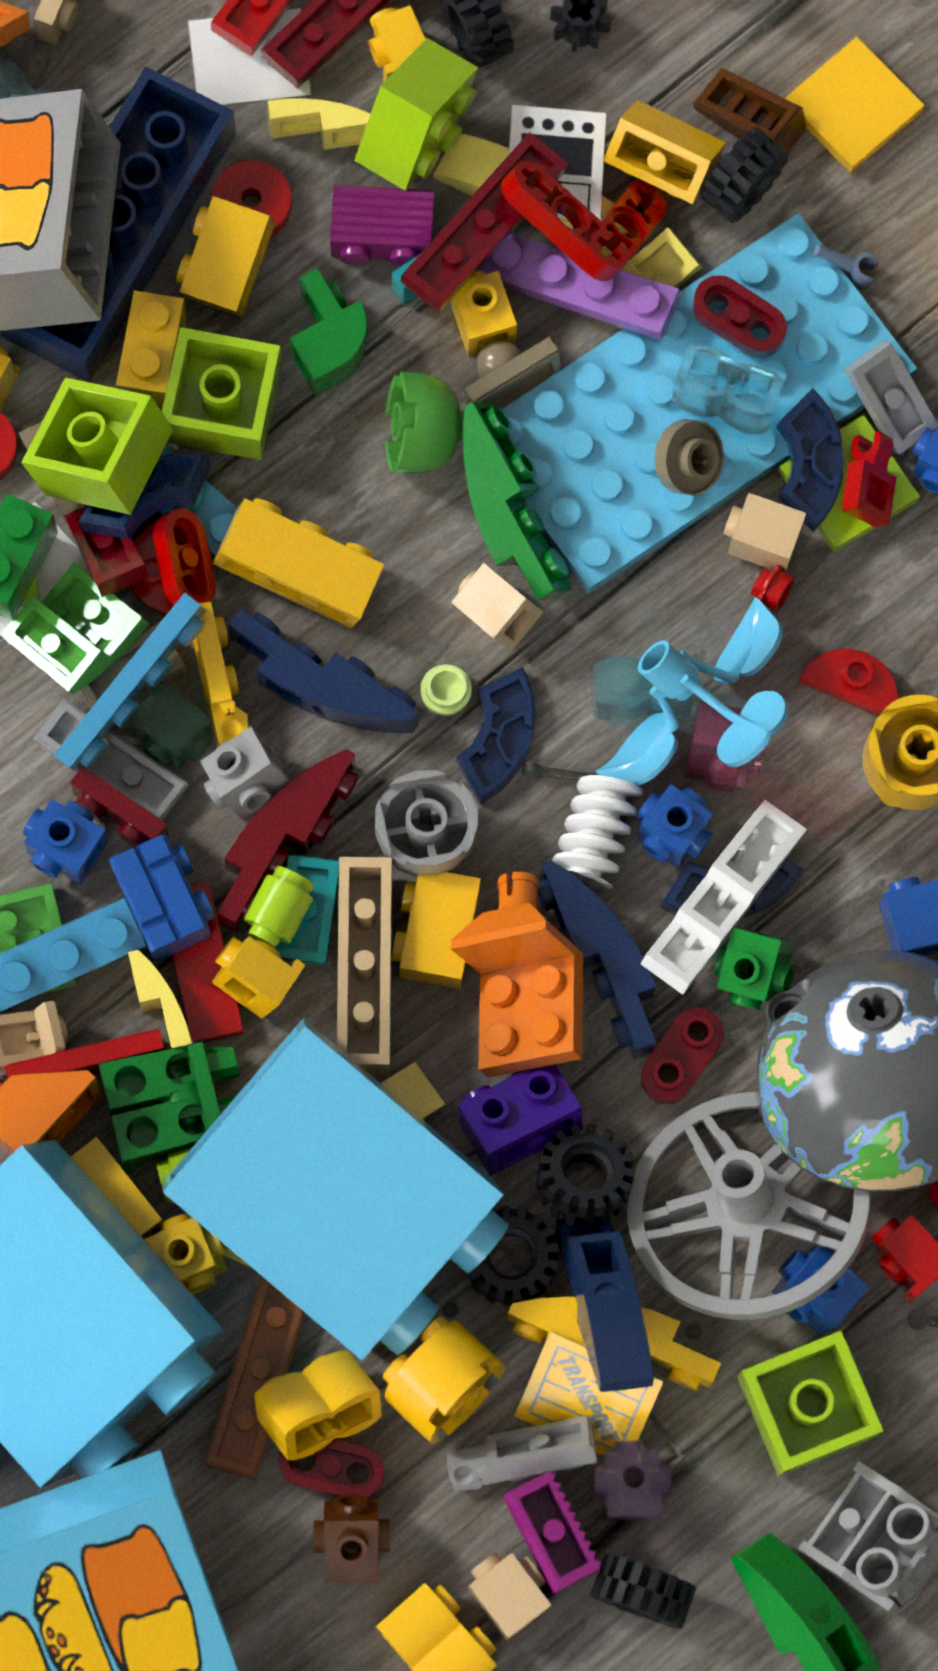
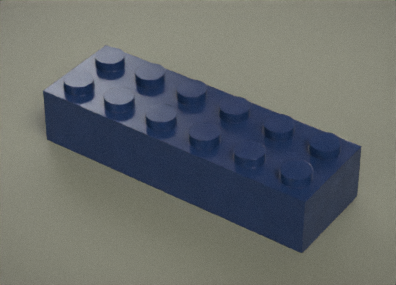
M147 66L143 69L109 126L121 145L101 320L0 331L2 338L87 382L92 380L128 319L134 290L141 292L145 290L236 135L233 110Z

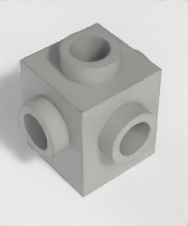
M251 726L233 739L219 745L213 753L200 761L210 779L204 783V787L211 799L220 809L226 806L231 808L242 820L252 813L258 812L278 791L291 782L274 749Z

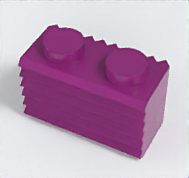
M333 185L330 234L331 256L334 258L340 257L342 262L351 265L367 264L370 262V258L374 260H390L391 264L395 266H403L418 256L432 241L434 190L408 188L403 190L401 188Z
M548 1471L506 1493L504 1501L554 1596L596 1574L601 1562L594 1560L596 1552L589 1550L591 1542L584 1540L586 1532L580 1531L581 1523L574 1521L576 1513L569 1511L571 1503L563 1501L566 1493L558 1491L561 1483L554 1482L555 1473Z

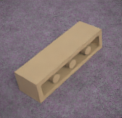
M339 857L337 1047L371 1076H390L392 857Z

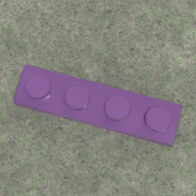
M512 233L508 235L477 270L483 271L485 274L499 271L505 289L660 341L664 338L681 298L678 288L624 270H620L609 281L596 280L583 271L560 249Z

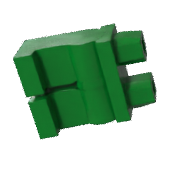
M203 1042L187 1045V1047L173 1048L99 1064L100 1076L112 1119L123 1171L142 1166L144 1162L168 1156V1153L189 1148L196 1144L236 1097L232 1096L217 1100L213 1083L239 1077L240 1073L233 1046L214 1047L204 1050Z

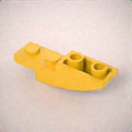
M575 1297L538 1298L512 1303L506 1320L515 1323L512 1331L517 1335L532 1342L542 1344L544 1338H547L549 1333L552 1332L585 1347L577 1323V1301ZM641 1307L651 1363L669 1370L668 1379L692 1391H697L699 1385L710 1388L721 1363L672 1341L681 1321Z

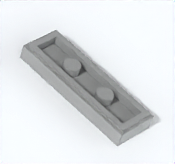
M63 698L33 738L34 743L54 756L87 713ZM110 730L102 739L107 744L106 749L90 768L86 769L165 822L190 789L189 784Z

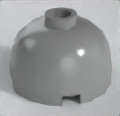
M415 770L397 777L389 785V790L382 795L381 800H378L375 807V836L384 857H392V864L398 870L416 877L418 875H439L455 870L469 856L478 835V807L470 790L462 783L460 787L455 781L447 779V774L437 770Z

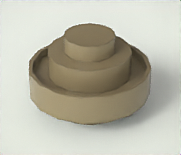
M683 419L673 422L663 431L657 443L654 458L656 473L662 485L673 493L696 496L705 493L716 483L722 471L724 451L722 441L712 426L702 421Z

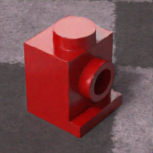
M913 1215L909 1216L902 1224L893 1217L871 1237L877 1245L875 1250L881 1256L877 1263L882 1271L895 1284L899 1285L904 1281L910 1288L903 1295L909 1304L938 1279V1242Z

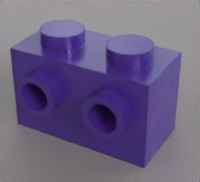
M556 1064L514 1072L510 1078L492 1087L485 1085L476 1088L465 1097L464 1101L458 1103L460 1126L489 1176L542 1151L547 1141L553 1142L554 1134L561 1129L566 1136H568L570 1125L579 1124L580 1131L583 1130L582 1107Z

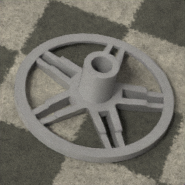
M745 1092L722 1096L704 1102L683 1113L667 1125L654 1138L638 1162L627 1201V1220L632 1244L642 1266L656 1285L671 1298L692 1310L705 1315L732 1320H753L781 1315L797 1309L823 1294L838 1281L854 1261L865 1239L871 1214V1192L853 1189L854 1203L850 1223L827 1214L826 1209L786 1193V1189L800 1175L803 1169L792 1162L782 1175L777 1173L776 1170L789 1158L776 1144L761 1158L750 1151L739 1150L725 1130L722 1131L712 1117L734 1110L759 1109L756 1092ZM700 1122L704 1124L724 1153L715 1163L694 1129V1126ZM686 1132L697 1157L712 1182V1187L702 1192L667 1201V1206L644 1212L645 1192L655 1166L672 1143ZM705 1211L708 1213V1217L673 1223L671 1227L650 1231L645 1230L646 1227L677 1221ZM788 1214H791L817 1227L844 1236V1239L841 1242L819 1235L816 1231L787 1223L785 1219ZM722 1229L719 1272L721 1273L720 1297L697 1291L677 1279L659 1261L649 1242ZM765 1230L836 1250L830 1260L819 1271L801 1284L772 1296L750 1299L762 1236ZM737 1242L749 1243L741 1299H732Z

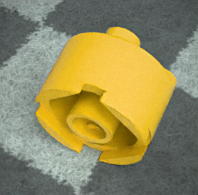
M909 695L897 699L883 710L871 728L863 750V769L871 788L879 796L880 800L890 807L906 810H925L938 805V698L930 695ZM910 746H916L918 753H927L925 759L918 760L916 755L909 754Z
M443 1316L436 1318L422 1333L420 1340L424 1343L410 1357L402 1354L396 1358L386 1369L382 1377L389 1383L384 1394L385 1401L431 1444L439 1442L437 1431L440 1429L448 1436L458 1429L491 1393L483 1386L492 1374L500 1380L505 1370V1364L459 1321L448 1322Z

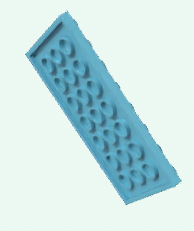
M799 213L681 290L680 301L662 341L624 328L501 409L510 421L512 431L509 434L517 449L524 451L528 455L536 470V475L533 478L540 490L524 501L526 505H531L537 511L544 524L543 534L562 556L566 565L587 594H590L790 459L788 446L777 430L776 425L812 388L815 389L830 408L838 426L864 410V404L843 369L883 340L892 343L910 376L913 377L915 375L917 367L838 265L814 256L815 247L818 244H823ZM711 276H726L779 309L785 317L787 324L786 335L781 348L768 357H752L703 326L696 319L693 312V299L698 285ZM713 301L709 304L711 310L715 312H723L727 309L726 305L721 301ZM755 328L751 331L752 336L758 340H764L769 336L767 331L762 328ZM683 419L708 423L717 431L723 444V466L716 483L705 493L696 496L671 492L662 485L656 473L654 458L657 443L665 429L673 422Z

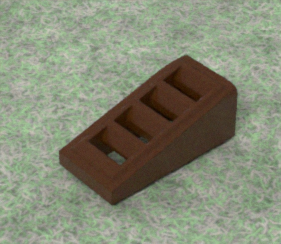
M723 68L717 72L693 103L696 111L738 139L742 140L745 133L751 132L754 127H759L787 150L788 153L806 130L803 108ZM730 89L735 94L723 108L718 104ZM748 101L750 103L741 116L738 115L737 112ZM763 112L766 113L767 116L760 125L756 124L755 122Z

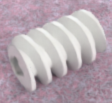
M588 775L581 777L577 783V790L581 795L575 796L570 804L575 814L569 815L564 823L565 829L569 833L563 834L558 841L559 848L563 852L557 853L552 861L575 875L590 889L607 891L611 890L613 886L601 878L602 873H617L619 870V866L607 859L608 854H623L625 852V847L615 841L613 837L614 835H629L632 830L630 826L619 820L620 816H635L638 811L636 807L625 801L626 797H641L643 790L641 787L624 779L612 776Z

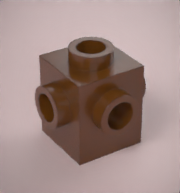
M348 1494L337 1497L335 1501H324V1520H313L314 1553H324L325 1583L379 1582V1552H390L389 1519H379L378 1500H367L366 1497L361 1495Z

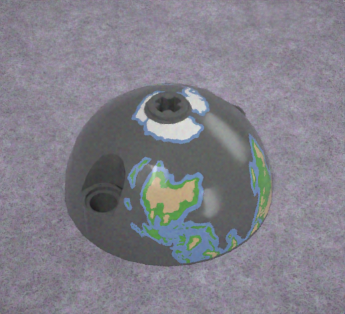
M878 950L851 954L823 965L808 974L791 990L779 992L773 996L766 1004L765 1016L767 1027L757 1055L756 1096L759 1113L764 1125L779 1149L803 1170L821 1180L844 1188L869 1192L899 1191L921 1187L938 1181V960L917 953L897 950Z

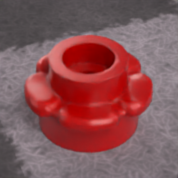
M777 565L773 571L764 568L753 585L751 595L758 598L768 610L778 613L792 590L795 577L782 571L781 565Z

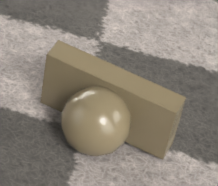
M550 337L523 353L511 341L496 340L487 343L480 350L476 361V371L480 379L464 388L467 405L471 402H492L494 406L496 405L503 409L562 370L558 347Z

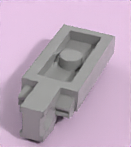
M588 1415L485 1436L486 1444L447 1453V1468L454 1491L481 1489L483 1485L507 1480L522 1481L532 1475L556 1470L571 1471L583 1465L597 1462L595 1432L591 1417H588Z

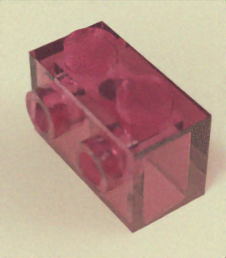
M700 701L692 731L684 777L704 780L706 787L718 791L730 792L734 791L735 787L745 788L749 774H759L766 747L746 764L738 767H730L724 764L717 756V747L720 738L733 723L706 702ZM727 706L739 715L743 710L741 708Z

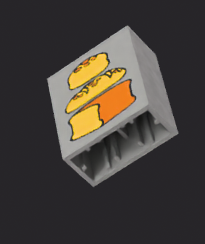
M82 89L0 99V331L101 320L121 143Z

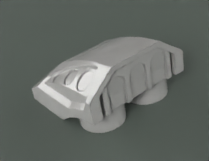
M858 1461L853 1468L855 1474L812 1538L808 1542L803 1540L798 1550L812 1562L857 1590L894 1618L916 1600L938 1568V1514L919 1502L901 1487Z

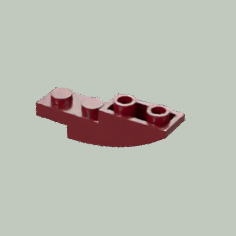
M345 749L320 761L298 775L278 791L256 813L240 833L225 856L226 870L238 877L217 912L220 925L238 934L266 875L272 876L277 866L286 867L288 856L291 855V852L286 850L288 845L307 854L313 842L319 845L323 843L335 819L329 815L338 798L344 801L348 799L358 781L360 774L354 771L356 767L355 753Z

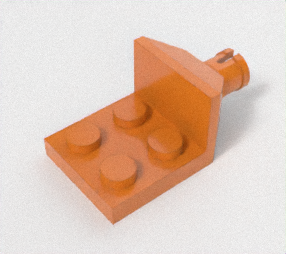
M512 872L513 886H510V876L507 873L501 875L497 880L499 908L480 914L451 939V950L480 974L478 1070L488 1078L583 1059V953L539 912L537 908L539 879L528 872Z

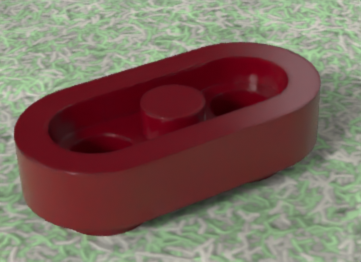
M726 276L708 277L696 288L693 299V312L696 319L703 326L752 357H768L781 348L785 339L787 324L785 317L775 306ZM713 301H721L726 305L727 309L723 312H715L711 310L709 304ZM755 328H762L767 331L769 336L764 340H758L752 336L751 331Z
M693 1007L684 1010L676 1017L645 1061L641 1071V1085L645 1094L650 1099L660 1104H674L681 1101L690 1092L722 1044L724 1030L716 1014L706 1008ZM692 1025H701L706 1029L707 1037L702 1041H695L690 1038L688 1028ZM668 1066L675 1069L678 1075L677 1080L673 1083L661 1081L658 1071L662 1067Z
M334 1439L326 1447L313 1454L316 1458V1463L308 1471L297 1468L295 1460H287L283 1453L279 1451L278 1464L283 1477L292 1485L336 1497L356 1494L369 1499L379 1491L383 1484L384 1466L381 1458L374 1450L363 1445ZM360 1464L367 1469L368 1477L363 1483L355 1484L348 1479L347 1471L351 1466Z

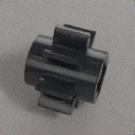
M562 0L563 7L551 6L550 20L558 23L554 28L553 38L555 41L564 38L566 42L571 44L572 52H576L578 47L589 44L594 49H597L599 44L598 32H610L612 19L602 16L607 11L608 0Z

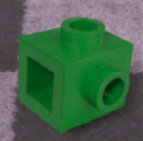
M732 927L728 945L722 946L716 958L714 973L715 976L719 977L716 988L732 992L731 1003L760 1010L762 1001L768 1002L777 993L790 989L794 976V965L789 963L795 943L751 930Z

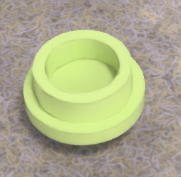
M449 664L435 666L422 679L420 688L421 698L425 706L435 714L442 716L457 714L470 701L472 694L471 681L468 675L459 667Z

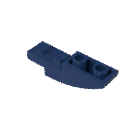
M240 609L229 622L230 639L263 662L257 669L258 684L281 699L319 717L359 729L387 733H413L417 728L419 712L414 709L416 706L415 701L398 687L392 686L388 690L373 679L375 676L373 670L358 658L351 656L346 660L335 652L327 664L321 667L319 664L322 660L313 650L300 642L292 646L278 635L281 632L278 626L260 613H256L252 617L243 609Z
M551 860L543 863L540 874L542 880L539 881L538 891L541 904L545 911L554 910L560 925L558 929L583 953V968L597 963L598 969L592 971L593 980L602 1000L610 998L617 1017L610 1019L620 1048L629 1046L634 1059L651 1053L655 1048L656 1040L641 1002L654 997L657 985L651 972L641 965L643 960L641 952L616 915L595 892Z
M576 1217L574 1226L565 1224L566 1218L556 1219L555 1237L577 1301V1323L600 1393L653 1387L654 1375L644 1319L621 1232H614L610 1221L601 1225L597 1217L594 1218L592 1228H583V1218Z

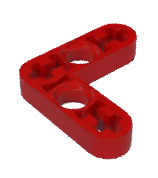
M521 161L516 164L501 184L505 199L583 271L599 281H609L628 263L668 209L667 201L657 187L643 180H637L625 190L600 220L544 168L531 161ZM638 204L644 209L642 214L634 209ZM557 213L567 218L572 224L573 229L566 226L559 219ZM615 223L621 225L629 233L631 238H628L627 236L622 234L620 230L616 227ZM603 246L611 251L607 257L601 253Z

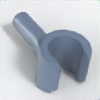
M821 244L815 247L814 256L846 270V276L856 289H866L875 281L874 278L862 274L859 270V266L869 270H874L878 266V259L874 254L864 252L854 258Z

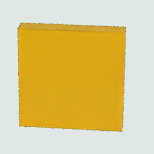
M858 37L854 38L785 97L786 100L803 108L806 129L850 173L855 171L923 112L925 106Z

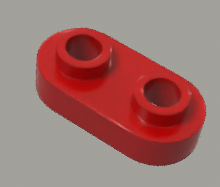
M184 508L174 509L159 517L153 527V539L164 592L173 606L184 593L188 594L199 604L211 602L216 594V581L204 526L193 512Z

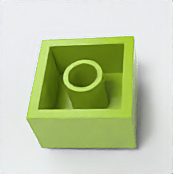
M426 38L380 86L354 161L403 190H406L419 175L423 178L428 177L435 167L442 151L447 154L450 153L461 136L463 128L457 124L460 116L465 115L476 96L477 91L471 86L478 67Z
M180 327L162 413L174 429L167 443L262 460L282 369L280 345Z
M65 377L21 463L46 496L131 515L174 429L150 395Z
M842 1331L744 1369L737 1377L778 1477L876 1438L884 1431Z

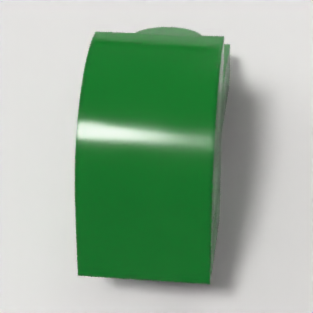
M318 268L300 277L301 297L317 323L289 338L290 355L315 397L352 376L362 363L367 347L366 314L361 301L359 300L346 307L345 299L337 284L333 280L326 283Z

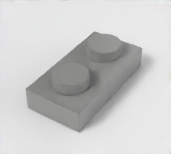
M883 340L843 369L877 429L893 438V453L900 455L915 444L927 427L932 430L938 427L937 421L892 343Z

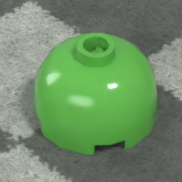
M400 372V376L394 375L386 407V416L392 417L391 432L393 441L385 440L386 458L390 471L417 474L428 473L443 467L455 453L457 442L463 441L464 411L459 409L457 395L448 383L435 376L417 372Z

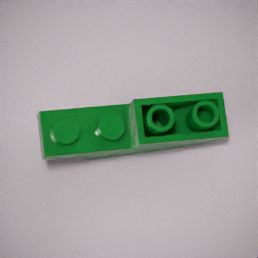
M471 402L464 407L463 456L467 486L474 514L484 541L496 566L518 564L537 600L557 599L573 588L566 578L569 571L564 559L555 549H550L542 534L544 524L541 517L531 505H526L524 501L540 490L533 478L536 475L535 467L524 451L518 450L509 434L512 431V427L506 414L498 406H494L492 402Z
M771 1532L763 1534L730 1557L780 1655L794 1651L804 1671H875L880 1667L865 1638L831 1590L796 1553Z

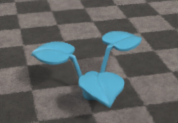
M754 597L752 604L720 655L715 667L690 657L683 650L677 651L665 640L656 642L648 648L639 661L638 672L654 685L649 693L658 700L663 712L655 713L644 720L627 738L616 755L608 763L596 769V772L602 776L624 779L637 786L657 776L669 763L678 748V739L673 733L678 729L680 722L668 698H676L679 701H683L693 693L733 723L724 732L718 743L717 756L727 766L738 767L755 758L769 743L770 736L777 733L785 724L789 715L787 701L774 691L758 692L748 700L739 715L699 685L700 677L697 675V670L713 676L714 680L721 685L734 684L741 675L749 677L756 674L767 664L781 643L783 628L779 620L758 598Z

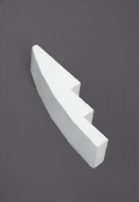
M764 800L712 864L705 878L681 906L673 921L646 953L641 965L678 992L684 994L730 935L732 927H736L807 829L767 800Z

